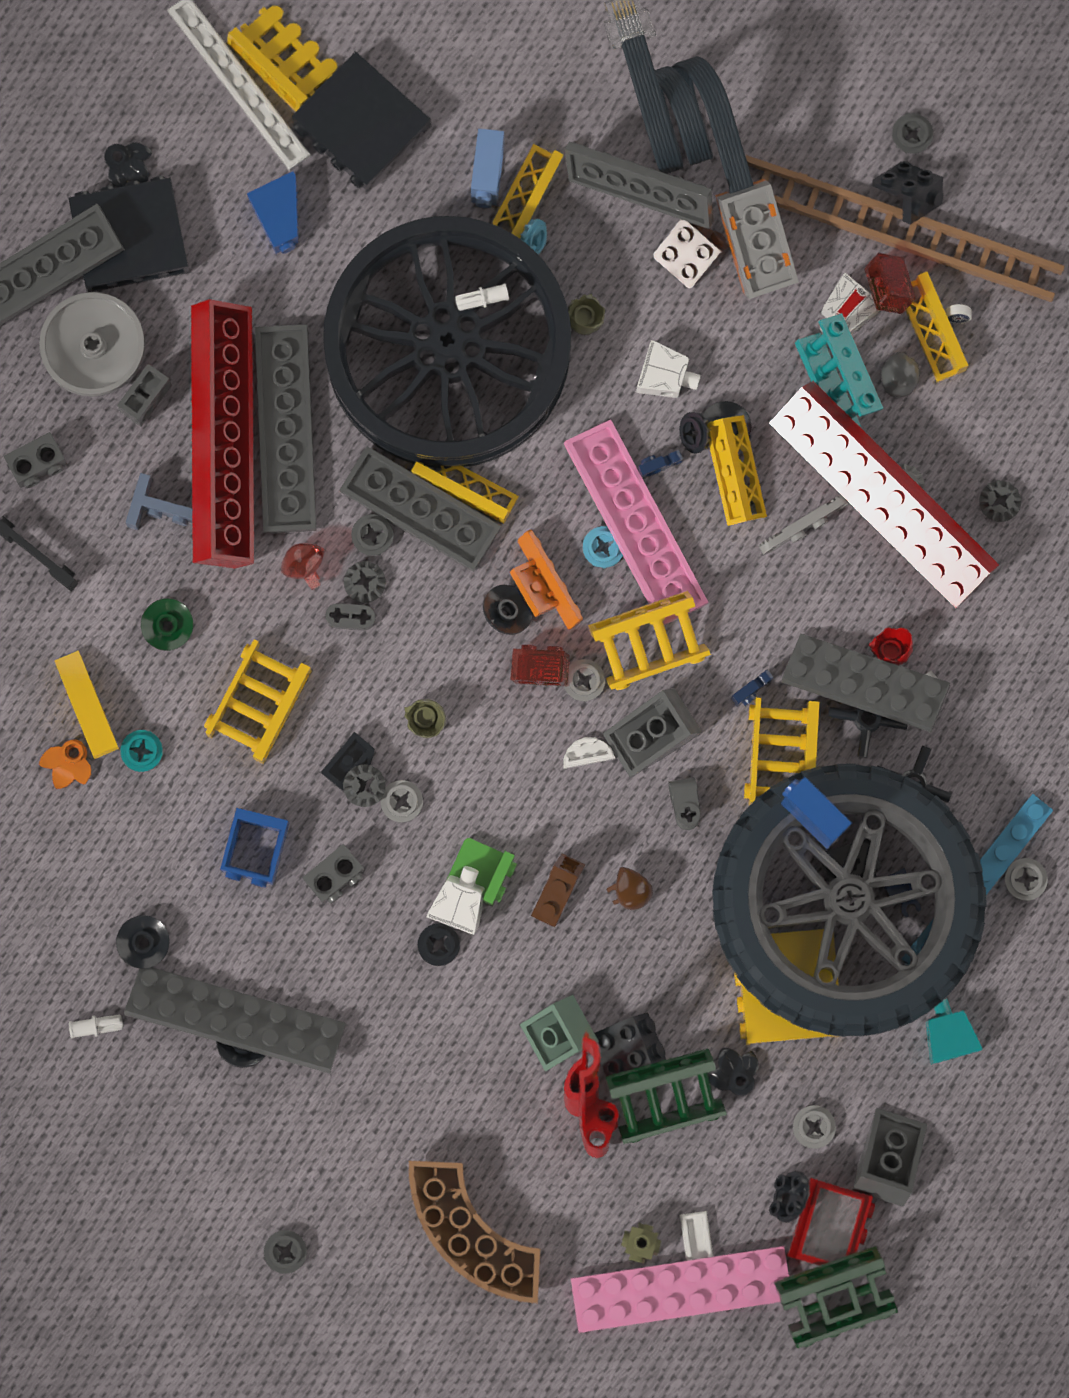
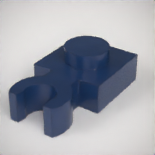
M679 450L664 457L656 458L655 455L641 460L638 471L642 479L665 471L669 467L683 463V458Z
M768 669L765 670L757 678L733 694L731 700L736 707L742 703L745 707L756 699L757 695L755 693L770 683L774 677Z
M902 868L889 876L907 874L905 868ZM911 883L883 887L888 897L912 890ZM916 899L901 903L900 912L904 918L909 917L906 911L907 905H913L917 912L921 911V905Z

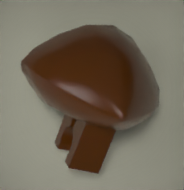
M626 867L619 868L616 883L606 889L608 893L616 891L617 899L613 901L614 905L620 903L623 908L628 910L641 909L648 904L653 896V888L649 881L640 873Z

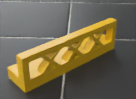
M533 144L492 224L497 226L498 223L508 220L511 228L510 233L521 238L520 234L523 233L524 226L528 225L564 154L556 150L550 153ZM534 153L548 159L544 168L534 170L531 162ZM528 166L530 172L524 173ZM541 173L537 180L536 174ZM532 176L533 190L522 193L519 183L521 178ZM517 188L518 194L513 195L514 191ZM529 195L527 201L525 202L524 196ZM520 198L523 207L522 211L511 215L508 208L509 201ZM505 211L507 217L501 218ZM518 217L514 224L512 219Z
M928 272L919 274L916 280L897 287L896 290L937 383L965 372L968 363ZM917 286L921 293L919 303L916 304L909 301L904 291ZM923 300H924V303H925L926 307L921 306V303H922ZM911 306L916 308L915 313H913ZM919 310L930 314L932 320L929 327L918 324L916 315ZM933 323L935 325L936 330L931 329ZM921 330L926 331L925 337L923 336V333H922ZM929 333L940 337L942 344L939 351L928 347L926 339ZM943 347L947 354L941 352ZM931 353L937 355L935 361ZM939 356L950 360L953 370L940 375L936 365Z
M744 415L709 422L707 426L711 429L709 436L712 441L708 443L727 526L767 517ZM736 422L737 424V436L733 433L731 423ZM739 449L743 452L744 455L743 462L739 459ZM745 475L749 478L750 481L749 488L745 485L744 482ZM751 500L755 503L757 514H752L751 512Z
M416 462L411 470L413 474L441 491L503 524L519 498L518 495L463 466H451L447 469L441 466V470L435 472L422 463ZM458 470L463 475L464 483L458 484L447 478L446 472ZM466 475L474 480L467 481ZM477 482L484 484L487 495L481 496L471 491L469 485ZM489 487L497 492L490 493ZM503 494L511 498L507 508H504L494 503L492 497Z

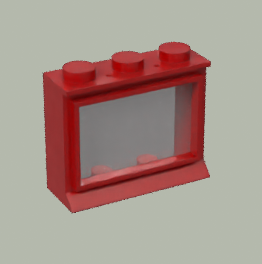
M809 1178V1198L806 1207L798 1218L797 1225H795L794 1236L786 1256L820 1266L857 1253L859 1244L864 1245L868 1230L864 1229L866 1219H871L874 1213L875 1203H872L873 1196Z

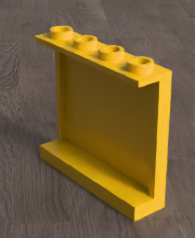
M824 929L771 934L780 951L792 964L811 977L814 976ZM833 933L827 960L834 962L836 953ZM820 970L819 978L822 982L829 983L832 981L833 976L829 970ZM734 972L735 986L741 987V996L737 997L738 1013L743 1012L744 1023H739L740 1038L746 1039V1045L810 1038L841 1037L806 1030L775 1015L747 991ZM838 978L835 985H839Z

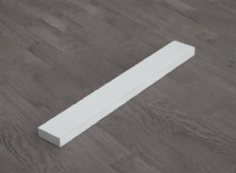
M181 0L169 8V14L288 170H293L311 157L301 141L193 0Z

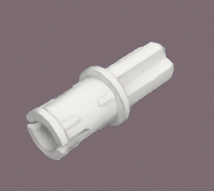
M506 284L486 289L479 287L477 291L456 296L457 308L460 311L479 306L486 308L487 304L509 300Z
M121 1015L100 1018L92 1016V1019L69 1022L71 1039L94 1034L95 1037H99L100 1033L123 1029Z

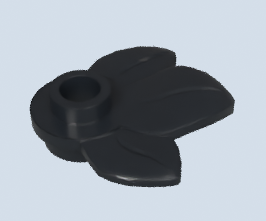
M132 142L126 146L122 144L110 145L104 153V160L109 167L108 178L111 184L119 188L124 187L128 180L139 181L140 183L148 182L149 173L144 161L152 155L150 148L137 142ZM114 152L121 153V161L113 159Z
M722 1048L718 1056L719 1068L708 1072L710 1083L718 1090H730L737 1096L750 1094L755 1087L754 1075L759 1069V1061L753 1051H749L741 1057L733 1049ZM744 1078L746 1083L743 1086H738L736 1084L738 1079Z

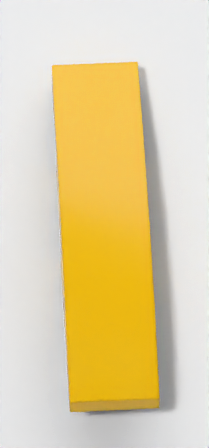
M79 650L54 660L94 759L118 750L119 747Z

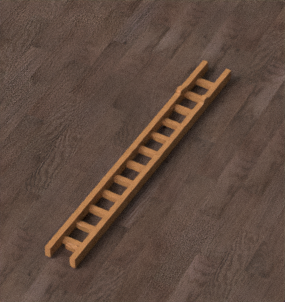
M746 155L748 166L764 171L762 179L768 181L770 175L773 174L789 180L783 197L774 195L776 204L780 208L1052 302L1055 293L1034 286L1037 284L1040 276L1038 271L1042 268L1061 275L1065 267L1064 265L926 217H922L910 225L905 241L887 235V231L892 217L903 219V209L808 177L806 174L797 173ZM795 182L813 188L807 206L789 200ZM819 191L838 197L831 215L813 209ZM843 200L862 206L856 223L838 218ZM868 208L886 214L880 232L862 226ZM917 225L935 231L929 249L911 243ZM941 234L960 240L954 258L936 252ZM966 242L984 248L978 266L960 260ZM990 251L1009 257L1003 275L984 269ZM1015 259L1033 265L1027 283L1009 277Z

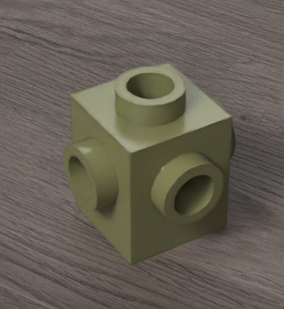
M638 1223L637 1227L631 1226L630 1231L625 1230L621 1246L626 1247L624 1253L630 1254L629 1260L644 1264L645 1259L651 1260L652 1255L658 1256L662 1240L657 1239L658 1233L653 1232V1226ZM639 1238L646 1239L647 1245L645 1248L637 1246L636 1242Z

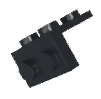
M899 162L872 180L873 187L903 199L902 222L910 225L942 205L944 199L943 177L934 174L930 170L914 166L910 162Z
M648 1012L630 1017L594 1033L599 1041L597 1044L600 1050V1062L606 1077L666 1060L664 1046L659 1042L655 1031V1023L650 1018Z

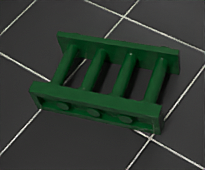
M709 1048L605 1077L611 1098H620L626 1122L625 1125L618 1126L623 1144L637 1143L644 1138L704 1121H715L727 1115L722 1099H714L708 1072L716 1070ZM697 1076L703 1103L688 1107L682 1080ZM671 1083L678 1110L662 1114L656 1087ZM645 1090L652 1117L636 1121L630 1094Z

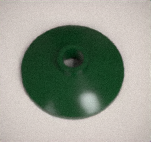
M166 598L153 602L146 608L141 618L143 637L148 644L158 650L172 651L182 647L189 640L193 632V617L189 609L175 599ZM165 622L173 624L171 630L166 631L163 629Z

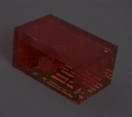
M877 253L864 268L876 310L903 314L916 299L904 257Z
M521 645V649L513 648L510 680L515 684L567 687L570 655L559 646H547V650H537V646Z

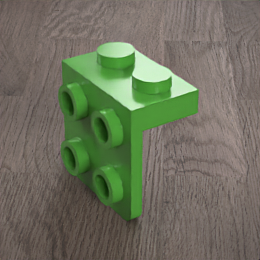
M467 838L462 844L447 879L450 875L460 878L464 866L475 868L479 871L475 884L485 888L483 903L493 907L495 901L500 902L505 893L506 887L502 885L506 877L511 878L517 866V863L513 862L515 855L506 851L502 853L476 840Z

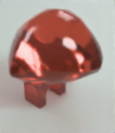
M311 543L294 544L288 549L283 558L281 573L287 578L304 579L311 590L321 585L319 582L320 577L316 570L322 563L325 549Z

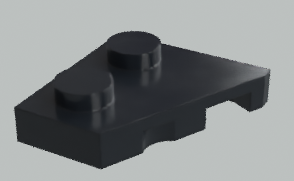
M353 732L320 773L344 792L343 782L346 774L358 765H371L375 748L356 732ZM358 777L357 779L361 786L356 794L365 790L367 782Z

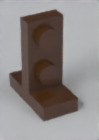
M561 853L549 874L550 876L531 916L555 927L586 864Z

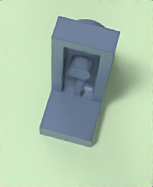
M140 473L125 522L128 528L138 530L144 511H147L146 515L157 519H162V515L170 517L173 523L187 526L188 522L192 523V508L148 497L153 480L150 475Z

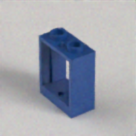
M236 808L220 870L226 873L225 878L240 881L241 877L251 879L252 885L266 888L267 884L273 885L289 828L288 820ZM242 823L279 832L268 875L231 866Z

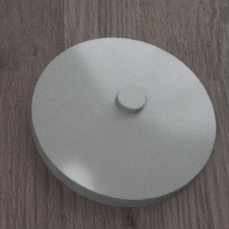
M88 292L67 298L51 311L43 324L39 346L43 364L57 384L74 394L93 397L115 392L125 386L135 376L143 361L145 338L142 326L129 306L111 295Z

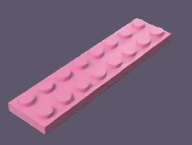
M606 421L566 440L564 446L648 604L688 591L692 595L696 606L690 608L688 614L709 603L612 421ZM673 614L665 617L663 623L666 625L679 618Z
M784 1246L570 1279L578 1332L581 1333L778 1303L780 1299L774 1282L789 1277Z

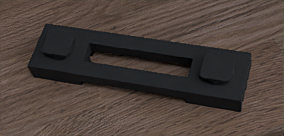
M2 516L3 518L0 520V535L9 543H12V541L16 542L50 569L48 571L50 575L72 592L78 584L73 578L76 574L66 565L60 568L12 529L13 527L15 528V525Z

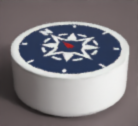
M955 304L947 307L945 310L950 323H966L972 319V310L967 305Z

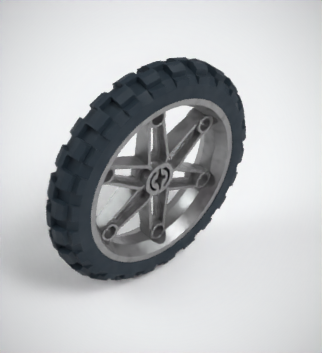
M856 763L836 764L823 767L818 766L783 779L757 797L743 812L730 831L718 858L712 891L713 916L720 946L727 962L731 965L737 978L747 991L756 997L764 1007L775 1015L791 1022V1024L806 1030L832 1036L862 1037L881 1034L914 1022L940 1004L956 988L960 980L967 973L981 942L985 925V908L987 907L986 887H984L983 869L978 853L975 852L970 841L971 837L961 821L959 822L949 810L950 808L941 799L924 789L923 785L916 781L890 772L891 770L872 765H856ZM806 777L842 814L863 815L843 868L800 829L803 825L781 804L785 798L782 795L783 792L795 779L800 782ZM870 817L877 819L879 829H869L866 825V819ZM885 823L897 829L913 843L925 860L929 871L873 878ZM790 834H797L801 838V845L797 847L790 845L788 836ZM866 838L871 840L864 875L861 878L850 873L863 840ZM782 844L818 890L763 906V885L766 871L773 855ZM807 850L837 877L829 885L825 883L803 855ZM924 876L930 877L934 882L933 889H925L921 885V878ZM911 883L912 890L875 901L872 888ZM845 887L839 892L838 895H836L838 889ZM847 893H849L850 897H861L855 900L852 906L849 905V902H839L847 896ZM935 893V914L932 928L923 948L916 955L881 909ZM824 898L826 911L787 916L786 909ZM862 904V907L859 911L851 913L854 912ZM766 910H774L778 915L777 922H767L764 918V912ZM870 913L894 942L895 946L892 949L888 948L862 923ZM826 921L813 977L798 969L784 956L774 942L769 928ZM837 921L838 923L848 925L833 962L827 960L835 922ZM855 932L863 937L899 971L885 980L869 985H835ZM904 952L910 956L911 962L909 966H903L898 962L897 957L899 953ZM820 970H829L833 976L832 981L829 983L822 982L819 978Z

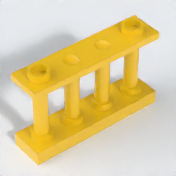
M688 591L588 625L594 640H600L604 644L613 671L612 676L605 678L611 690L625 689L632 682L689 662L690 664L702 662L706 656L711 655L705 644L698 645L688 615L690 608L696 606L692 595ZM673 614L679 618L688 649L673 654L663 623L665 617ZM648 623L654 627L663 658L649 663L638 632L640 626ZM622 632L628 633L638 663V667L623 671L613 640L616 634Z
M254 639L251 645L247 643L240 656L243 658V661L215 715L212 713L209 715L204 728L207 729L205 733L210 738L218 731L252 748L254 760L264 764L312 670L311 667L300 663L298 668L294 667L292 669L258 652L260 643ZM251 662H257L287 677V681L291 682L287 691L282 690L279 692L245 675ZM242 684L276 701L275 704L278 705L275 714L270 713L267 715L233 698L239 685ZM229 707L263 724V728L266 729L263 737H257L256 739L222 722L221 720L227 708Z
M757 697L754 704H749L748 720H753L750 783H745L744 799H749L748 805H751L756 797L761 796L770 789V787L756 786L757 770L800 773L801 771L816 767L819 702L809 701L807 708H802V710L761 708V698ZM760 718L801 721V724H806L805 734L800 736L759 734ZM759 744L800 747V750H804V760H799V763L758 760Z

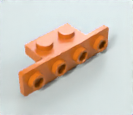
M530 529L517 540L528 562L513 568L510 574L535 617L556 608L567 629L570 630L583 620L580 609L573 602L565 583L561 581L555 571L553 562L544 552L539 538Z

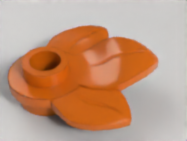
M69 740L62 747L49 748L39 761V766L53 769L52 780L56 789L68 787L74 780L85 785L91 776V766L86 760L87 749L79 740ZM78 749V756L75 758L70 757V750Z

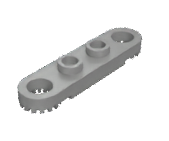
M840 494L838 497H835L836 500L832 499L827 504L825 503L782 529L781 532L769 537V541L765 540L758 547L763 555H766L790 540L796 543L806 536V530L814 527L815 530L821 528L829 522L827 519L829 516L850 503Z

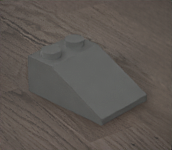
M675 688L662 690L602 734L631 778L683 747L700 735L702 731Z
M876 1108L852 1190L904 1207L913 1191L928 1124Z

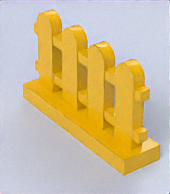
M271 6L267 10L263 7L259 10L261 16L249 26L246 23L240 26L242 32L235 27L228 33L227 45L296 112L307 101L308 97L310 98L315 93V90L337 70V63L330 58L320 62L316 58L319 52V45L316 42L308 41L302 45L298 41L301 35L300 26L291 23L284 27L280 23L283 18L282 8ZM274 28L278 34L268 43H265L261 37ZM292 45L297 51L283 61L279 55ZM310 63L314 69L302 79L297 73Z

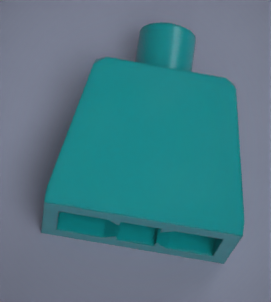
M948 998L944 999L934 1008L937 1018L925 1022L931 1065L983 1050L964 1010L952 1013Z

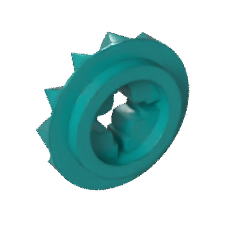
M136 730L125 737L121 744L120 753L123 762L128 768L136 772H145L158 766L163 756V747L160 739L154 733L147 730ZM143 740H145V748L153 752V754H145L141 758V762H139L138 753L131 749L140 748Z

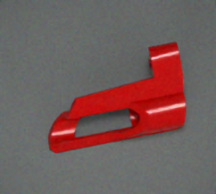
M585 1032L582 1041V1058L574 1063L565 1079L564 1104L570 1114L579 1117L580 1132L588 1155L594 1158H601L609 1150V1141L613 1132L618 1127L619 1112L616 1105L599 1099V1079L597 1074L600 1066V1050L596 1041L589 1037L588 1032ZM588 1052L594 1058L591 1067H588ZM576 1088H579V1093H574L572 1091ZM610 1115L613 1117V1120L604 1122L600 1117ZM599 1138L604 1143L596 1146L591 1143V1140Z

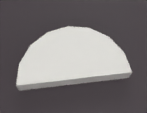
M584 737L575 741L567 749L563 759L564 769L613 760L615 756L612 748L605 742L595 737Z

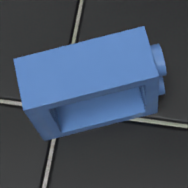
M478 128L471 183V203H476L477 207L491 208V205L497 206L504 153V131Z

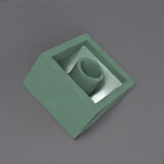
M573 995L550 1005L520 1024L545 1071L582 1052V1041L585 1032H588L589 1037L595 1040L596 1043L599 1042Z

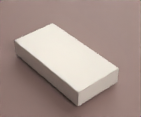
M707 1211L680 1215L686 1261L713 1257Z

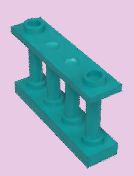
M841 313L818 322L823 332L822 335L817 333L798 339L795 345L810 380L814 381L861 427L857 418L858 414L859 417L881 411L884 408ZM827 343L832 352L833 358H831L829 351L826 347ZM837 367L842 375V378L844 380L843 382L841 381L839 374L836 370ZM847 391H849V394H850V396H851V398H852V401H853V403H854L853 406H852V404H851V402H850V400H849V397H848V395H847V393H846Z

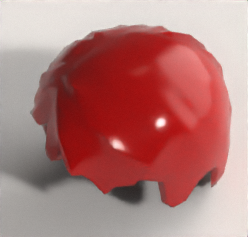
M887 627L874 637L869 646L877 659L899 666L906 663L912 655L913 639L911 633L906 628Z

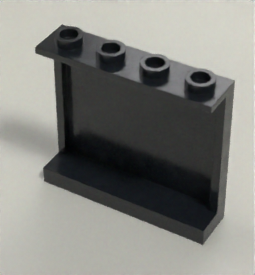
M356 51L291 116L294 131L302 138L307 136L313 142L311 144L312 147L320 155L326 153L332 159L330 163L339 172L344 170L351 176L349 180L356 188L361 189L363 187L367 192L370 190L371 183L421 132L425 134L431 127V119Z
M156 176L151 178L149 182L131 181L126 183L124 187L106 186L100 188L98 192L80 191L75 193L73 197H68L72 219L98 204L125 249L83 275L87 292H96L190 273L173 184L170 177Z

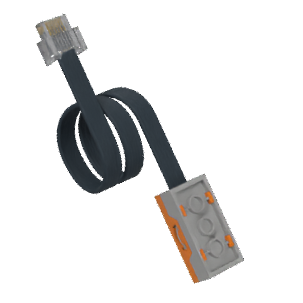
M640 0L605 1L604 5L608 19L604 20L603 24L609 45L613 50L620 48L622 45L659 172L668 174L684 168L665 95L674 112L690 165L693 166L694 164L713 159L712 149L694 89L695 84L709 117L730 193L726 191L715 195L743 293L751 299L799 283L771 184L765 179L756 182L752 181L727 93L713 67L702 57L695 56L674 63L672 67L665 66L655 70L645 39V35L650 38L656 36L649 9L646 7L642 8Z

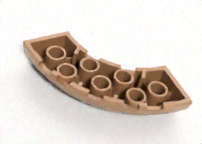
M409 1161L410 1189L417 1216L432 1245L443 1259L463 1277L486 1291L516 1301L538 1303L540 1248H531L513 1243L498 1235L484 1223L468 1197L464 1182L463 1163Z

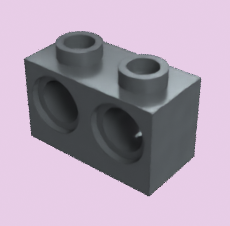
M147 364L117 404L120 413L142 427L171 388L170 379Z
M51 432L4 455L20 488L24 486L31 488L40 483V478L48 474L49 476L57 475L64 470L63 466L67 465ZM47 451L55 453L54 459L50 462L42 461V456ZM24 463L32 465L31 470L27 474L18 472L19 467Z
M342 844L302 878L323 904L328 901L332 904L343 895L341 890L348 884L353 887L363 878L361 873L365 870L348 848ZM341 862H351L353 870L349 874H341L338 871V866ZM329 878L332 881V887L329 891L323 892L318 889V882L321 879Z

